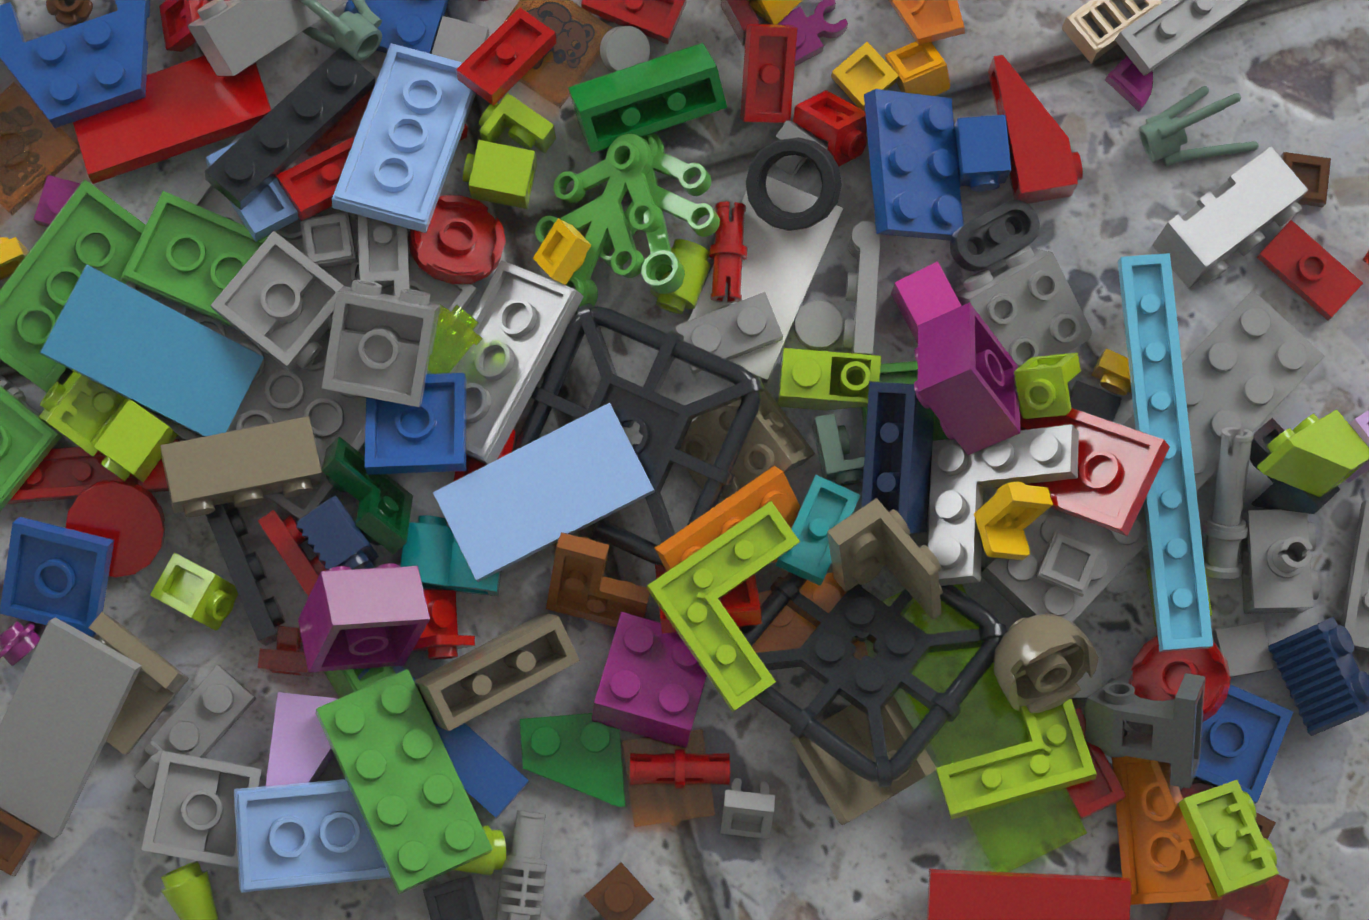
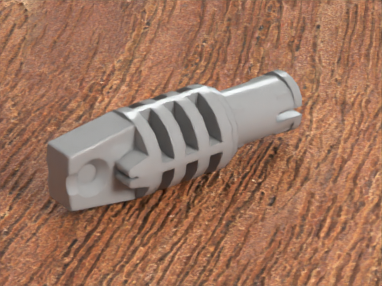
M517 810L511 855H506L505 863L501 869L495 920H540L547 869L545 859H540L546 817L544 813Z

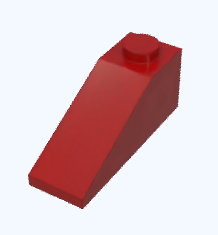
M1004 55L993 56L988 74L996 114L1006 115L1011 163L1009 177L1014 200L1030 204L1071 197L1078 185V180L1083 178V168L1079 153L1071 151L1069 137Z

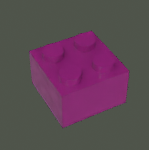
M969 302L918 325V347L914 350L915 359L918 364V380L914 382L915 393L921 405L926 409L931 408L940 419L941 427L950 440L956 439L967 455H970L1020 434V402L1014 375L1018 365Z
M388 563L372 569L352 570L347 566H338L327 571H321L298 618L308 672L404 666L430 620L418 566L400 567L397 564Z
M621 612L594 700L591 721L687 748L707 675L677 632L662 634L661 623Z

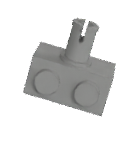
M1248 510L1242 515V519L1246 521L1248 526V535L1242 539L1240 551L1241 563L1244 566L1242 574L1244 614L1302 613L1313 608V600H1317L1319 597L1320 583L1317 571H1311L1313 554H1310V551H1314L1316 548V528L1313 522H1308V514L1285 510Z

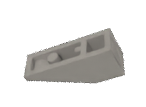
M213 0L197 11L200 18L189 24L188 28L216 75L235 76L320 20L321 17L299 0ZM348 0L317 1L332 12Z

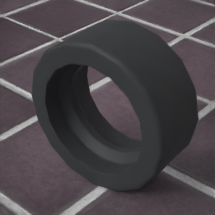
M799 137L774 141L761 149L749 165L745 182L748 201L757 216L770 226L787 231L806 229L827 218L838 203L842 187L839 166L831 153L816 141ZM797 155L807 158L815 164L821 175L822 188L820 196L813 206L803 212L791 213L783 211L773 204L767 194L766 179L768 171L776 161L784 156Z

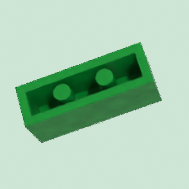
M704 43L568 87L580 130L591 153L610 147L615 139L625 134H634L641 137L728 108L717 65Z

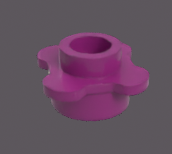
M16 621L0 635V658L4 657L13 666L38 644L40 637L33 630L35 622L30 621L23 627Z

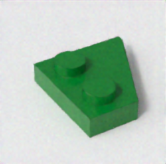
M592 713L520 719L524 770L548 778L618 808L626 807L620 729L609 727L599 722H592Z

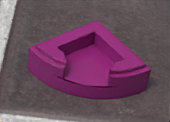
M1126 56L1107 75L1105 81L1140 112L1152 93L1153 70L1143 76L1130 58Z

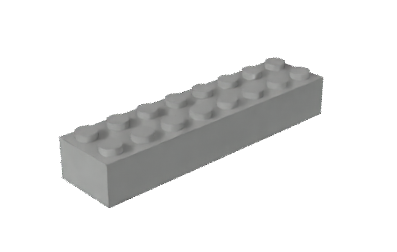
M1253 290L1182 363L1196 492L1218 470L1222 438L1221 430L1228 427L1241 428L1239 436H1243V430L1245 429L1254 432L1325 357ZM1134 414L1123 426L1136 430ZM1144 503L1128 537L1049 508L1024 529L1030 555L1024 560L995 558L981 573V577L1025 618L1042 614H1055L1073 622L1148 543ZM1056 530L1103 549L1083 597L1036 578L1053 533Z

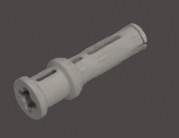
M1228 427L1221 430L1222 438L1213 512L1203 524V531L1207 534L1204 557L1205 572L1207 576L1218 579L1238 578L1242 576L1244 567L1239 562L1242 539L1248 535V526L1246 521L1242 519L1251 443L1254 433L1245 429L1243 430V436H1239L1241 428Z

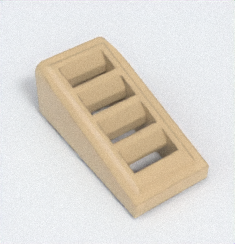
M1090 0L1065 19L1062 30L1092 64L1118 44L1115 38L1123 29L1163 2L1161 0H1144L1148 6L1141 10L1133 0H1120L1133 15L1127 20L1113 3L1114 0ZM1105 8L1119 26L1113 29L1099 11ZM1092 18L1105 35L1099 38L1086 21Z

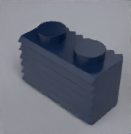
M336 496L331 497L297 521L296 528L302 533V536L314 550L313 552L318 556L319 561L325 566L326 570L338 566H347L352 570L375 568L372 562L379 555L370 542L367 541L359 527L355 525L356 522Z
M1334 617L1268 646L1269 652L1273 654V661L1277 663V669L1281 672V678L1286 682V688L1290 691V697L1294 699V706L1298 708L1299 715L1303 718V724L1307 727V733L1310 736L1369 712V675L1365 671H1359L1351 654L1354 651L1352 637L1344 626L1337 625Z

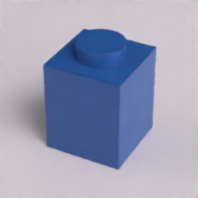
M1006 115L958 118L954 129L960 187L971 186V190L976 192L991 191L999 188V184L1005 183L1011 172Z

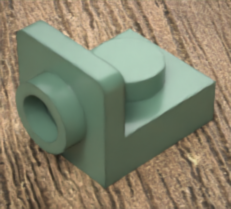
M834 413L815 417L812 429L823 478L829 481L836 480V483L840 486L863 482L864 457L844 460L843 455L850 454V444L845 425L837 426Z

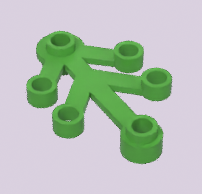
M655 133L641 136L648 143L653 155L651 170L645 177L654 204L661 209L662 213L665 211L688 222L689 226L698 236L707 237L715 233L719 228L720 218L712 206L707 203L696 204L659 187L655 173L657 171L679 180L681 186L689 195L700 196L707 192L711 186V176L703 165L699 163L688 164L664 153V144ZM630 151L626 154L623 164H625L629 160L631 155ZM701 175L696 183L689 184L694 176ZM633 200L624 212L632 237L637 231L629 220L630 210L634 206ZM647 210L642 216L644 223H647L650 219V210ZM663 213V221L659 229L653 233H647L651 254L644 260L641 273L643 279L652 290L657 293L666 294L673 293L681 287L685 270L678 258L671 252ZM710 215L704 224L697 225L701 217ZM608 235L600 257L611 267L612 256H609V252L614 246L610 235ZM630 255L625 258L623 265L627 263ZM672 271L667 278L661 280L665 273Z
M625 134L615 139L607 151L605 160L579 174L570 171L562 172L554 182V193L558 198L569 203H577L583 199L587 190L608 181L601 197L560 218L573 225L578 231L590 226L585 239L591 244V247L586 253L582 266L573 273L566 286L571 288L575 285V289L584 296L579 307L589 303L594 307L597 302L598 289L590 278L608 234H610L615 249L611 257L613 271L626 278H634L641 273L644 257L636 250L621 205L627 187L634 202V206L629 214L630 223L634 228L645 233H653L659 229L663 221V213L654 204L645 177L651 170L653 155L648 143L643 138L634 134ZM630 151L631 155L629 160L625 164H623L626 154ZM574 180L573 190L566 194L567 185ZM650 210V219L647 223L642 224L643 214ZM545 216L537 223L535 234L539 242L542 243L549 229L558 218ZM631 255L632 263L624 270V260L627 256Z

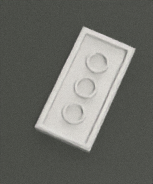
M767 176V194L773 204L783 211L791 213L803 212L813 206L818 199L814 195ZM746 191L741 202L746 205L743 245L748 248L747 259L742 261V300L765 292L783 334V339L729 361L741 365L750 371L755 378L760 377L761 381L767 383L839 221L843 208L836 205L827 218L812 227L787 231L772 227L759 218L748 201ZM713 267L688 321L734 304L727 303V283L723 302L711 300Z

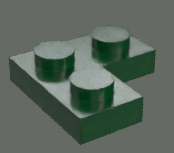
M339 436L326 449L322 472L335 489L344 493L348 492L359 501L355 525L359 527L367 541L376 546L382 545L394 555L407 542L413 495L387 474L367 475L365 456Z

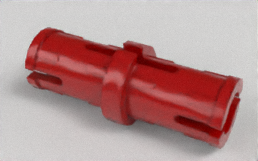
M726 201L715 204V211L720 218V225L715 232V244L710 245L709 257L714 259L710 298L716 302H723L726 283L728 284L727 303L742 301V261L747 259L748 248L743 245L746 205L739 202H734L731 222L729 221L730 202Z
M675 749V753L662 754L630 753V785L675 784V789H685V784L730 785V753H685V749Z

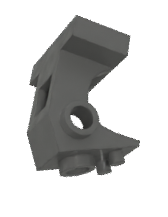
M1128 670L1116 679L1111 678L1104 687L1087 697L1084 707L1086 742L1101 748L1104 754L1111 757L1130 756L1171 763L1170 785L1184 788L1191 787L1200 765L1205 676L1185 673L1175 699L1154 701L1140 698L1134 694L1135 689L1131 685L1133 671ZM1127 722L1153 725V735L1139 733L1130 728Z

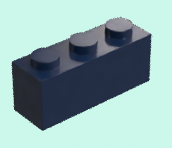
M869 381L861 508L877 498L888 512L896 510L902 516L910 530V534L927 532L934 412L931 408L926 409L921 405L916 396L914 384Z

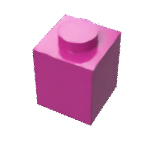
M938 261L896 281L891 292L917 343L918 325L961 306Z

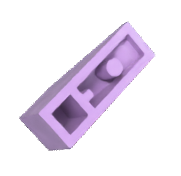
M277 693L265 786L318 781L332 760L334 753L315 712L316 708L337 700V698Z

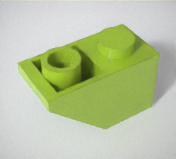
M784 348L781 358L778 405L786 408L822 411L868 407L869 381L880 382L881 356Z
M1337 409L1321 419L1313 413L1293 430L1288 428L1266 446L1271 454L1257 467L1266 476L1321 497L1345 482L1369 461V447Z

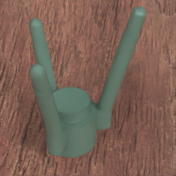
M299 0L331 25L332 34L335 35V38L309 26L302 33L310 36L312 39L336 51L342 48L356 61L367 59L380 45L382 33L378 27L381 25L382 20L369 9L364 0H352L359 13L353 14L347 11L339 17H336L317 0Z
M1202 86L1161 114L1146 119V124L1140 126L1138 130L1142 145L1149 159L1152 162L1163 159L1164 165L1168 167L1184 160L1257 150L1259 145L1256 141L1181 150V145L1188 142L1184 128L1238 103L1241 100V95L1234 93L1180 119L1175 117L1209 93V88Z

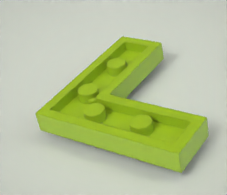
M772 501L646 587L732 712L776 682L719 600L722 596L800 543Z
M1072 699L1040 713H1030L1026 706H1019L1030 738L1029 742L937 767L936 774L950 819L953 820L1096 779V771Z

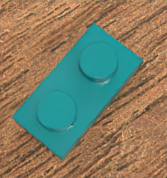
M815 475L791 528L800 543L779 557L775 566L821 586L831 565L827 531L853 514L861 495Z

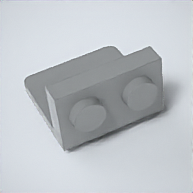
M1030 246L1023 247L1005 257L1006 265L992 273L988 269L967 278L963 282L965 288L955 293L961 306L969 302L1018 365V368L1031 357L1066 354L1087 342L1092 335V330L1053 252L1032 250Z

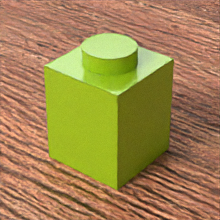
M478 140L476 153L467 154L463 170V182L469 183L468 186L473 199L528 209L537 168L536 153L533 150Z
M128 399L97 441L94 448L106 456L101 465L117 477L126 481L129 475L132 474L144 482L161 459V445L173 443L178 434L160 419L131 399Z

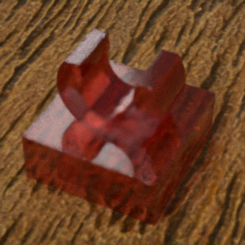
M279 626L276 650L260 648L257 668L265 673L313 677L314 672H308L305 653L300 652L302 638L299 628Z

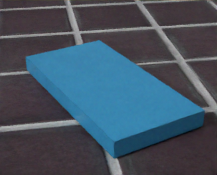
M89 265L84 267L39 353L202 437L227 432L264 359L263 356Z

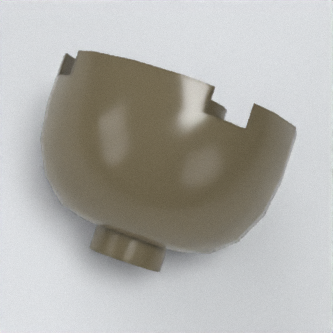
M1055 614L1035 615L1017 620L1004 634L995 649L994 674L1004 695L1014 709L1019 711V706H1026L1030 713H1040L1055 708L1073 698L1081 690L1077 682L1083 677L1085 672L1090 677L1093 676L1099 657L1091 642L1076 624Z

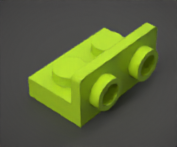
M74 371L63 385L57 382L48 390L40 402V406L44 410L39 417L89 455L94 456L98 451L94 448L95 444L128 399Z
M1238 780L1186 797L1178 803L1218 897L1252 885L1254 887L1259 886L1279 874L1276 868V852L1270 841L1263 838L1255 820L1256 808L1254 802L1247 792L1242 791Z

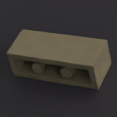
M309 416L161 445V458L173 514L184 512L186 517H198L215 511L214 505L234 502L235 507L256 505L264 501V495L283 492L284 497L305 495L312 492L313 485H318L321 481L322 471Z
M541 613L414 682L434 725L450 731L580 660L559 616Z

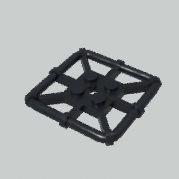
M589 303L578 308V314L568 324L541 387H535L531 398L535 400L512 452L539 439L552 407L578 419L610 403L622 427L631 428L634 422L640 425L639 433L643 435L640 444H633L632 447L655 490V493L645 497L660 540L663 543L675 534L660 493L673 463L676 462L708 477L687 523L689 525L718 504L725 485L731 486L735 477L731 472L758 413L761 392L765 389L760 377L755 378L750 371L741 365L684 341V336L671 330L667 334L615 310L600 306L593 307ZM601 326L659 351L643 387L617 376L601 332ZM585 334L601 376V381L588 409L558 396ZM675 359L734 384V386L687 405H682L659 394L671 364ZM741 400L713 465L679 450L694 418ZM605 518L580 530L581 537H586L593 541L596 538L647 562L664 567L655 550L658 544L605 521Z
M788 572L784 578L778 577L770 586L772 593L760 606L762 624L743 626L740 631L749 644L753 646L787 605L817 628L800 648L759 652L756 654L768 670L802 667L824 683L825 686L809 706L803 710L771 686L754 697V699L791 726L789 731L799 739L805 736L859 777L870 782H877L878 788L891 786L893 780L898 779L912 766L947 721L953 722L960 714L961 709L959 705L994 663L995 649L1007 632L1006 625L1000 624L999 620L988 609L954 585L941 586L943 593L940 595V600L976 625L978 629L927 634L903 617L915 602V599L906 588L889 607L865 590L862 585L857 584L848 590L834 608L827 613L799 592L800 588L807 581L806 579L791 572ZM866 640L874 644L873 650L877 654L876 657L871 658L865 655L861 660L854 657L856 647L853 644L855 642H864ZM980 647L944 693L936 692L911 674L928 653ZM901 688L930 709V711L889 760L881 710L898 689ZM838 695L867 715L873 761L817 721Z

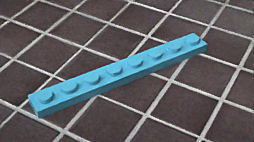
M1170 253L1120 257L1118 260L1135 428L1143 433L1164 439L1170 446L1144 501L1159 652L1213 647V637Z

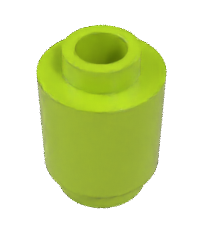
M675 239L671 252L684 267L685 276L683 283L673 293L661 294L655 292L652 288L650 293L657 298L656 305L675 314H683L684 309H695L711 265L708 262V249L688 240ZM672 271L665 273L661 280L667 278Z

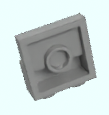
M273 231L210 306L216 313L251 339L255 346L288 372L292 373L297 366L304 370L308 368L321 352L322 346L317 342L329 328L331 329L337 291L345 286Z
M353 280L351 288L342 287L336 294L321 389L419 407L422 404L429 357L433 353L440 305L429 303L430 294L426 292L402 289L400 297L381 294L382 285L378 283Z
M162 751L141 851L238 868L234 789L265 786L266 781L261 780L263 770Z

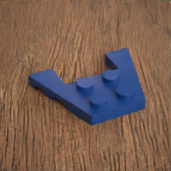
M115 0L118 8L115 12L25 42L17 13L11 2L0 5V60L54 128L146 97L148 59L146 28L147 18L150 17V0Z

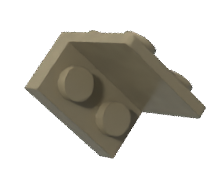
M765 386V390L761 392L758 413L731 472L735 477L731 486L725 485L718 504L771 467L776 466L785 473L803 465L815 455V452ZM741 400L698 416L691 422L679 450L713 465ZM685 467L699 487L703 489L708 477Z
M876 498L827 531L834 579L845 592L857 584L864 585L869 583L880 573L882 567L886 565L932 620L941 615L940 595L943 591L939 584L938 572L941 570L940 563L926 545L918 547L909 536L910 530L906 522L896 510L888 512Z
M101 612L89 626L97 634L94 639L142 665L106 740L120 753L129 754L189 678L118 621Z
M894 696L881 710L889 760L914 731ZM851 704L820 722L873 761L867 715ZM797 736L791 738V742L841 825L847 824L936 771L935 764L926 749H924L912 766L898 779L892 781L891 786L878 788L877 782H870L859 777L805 736L801 739Z

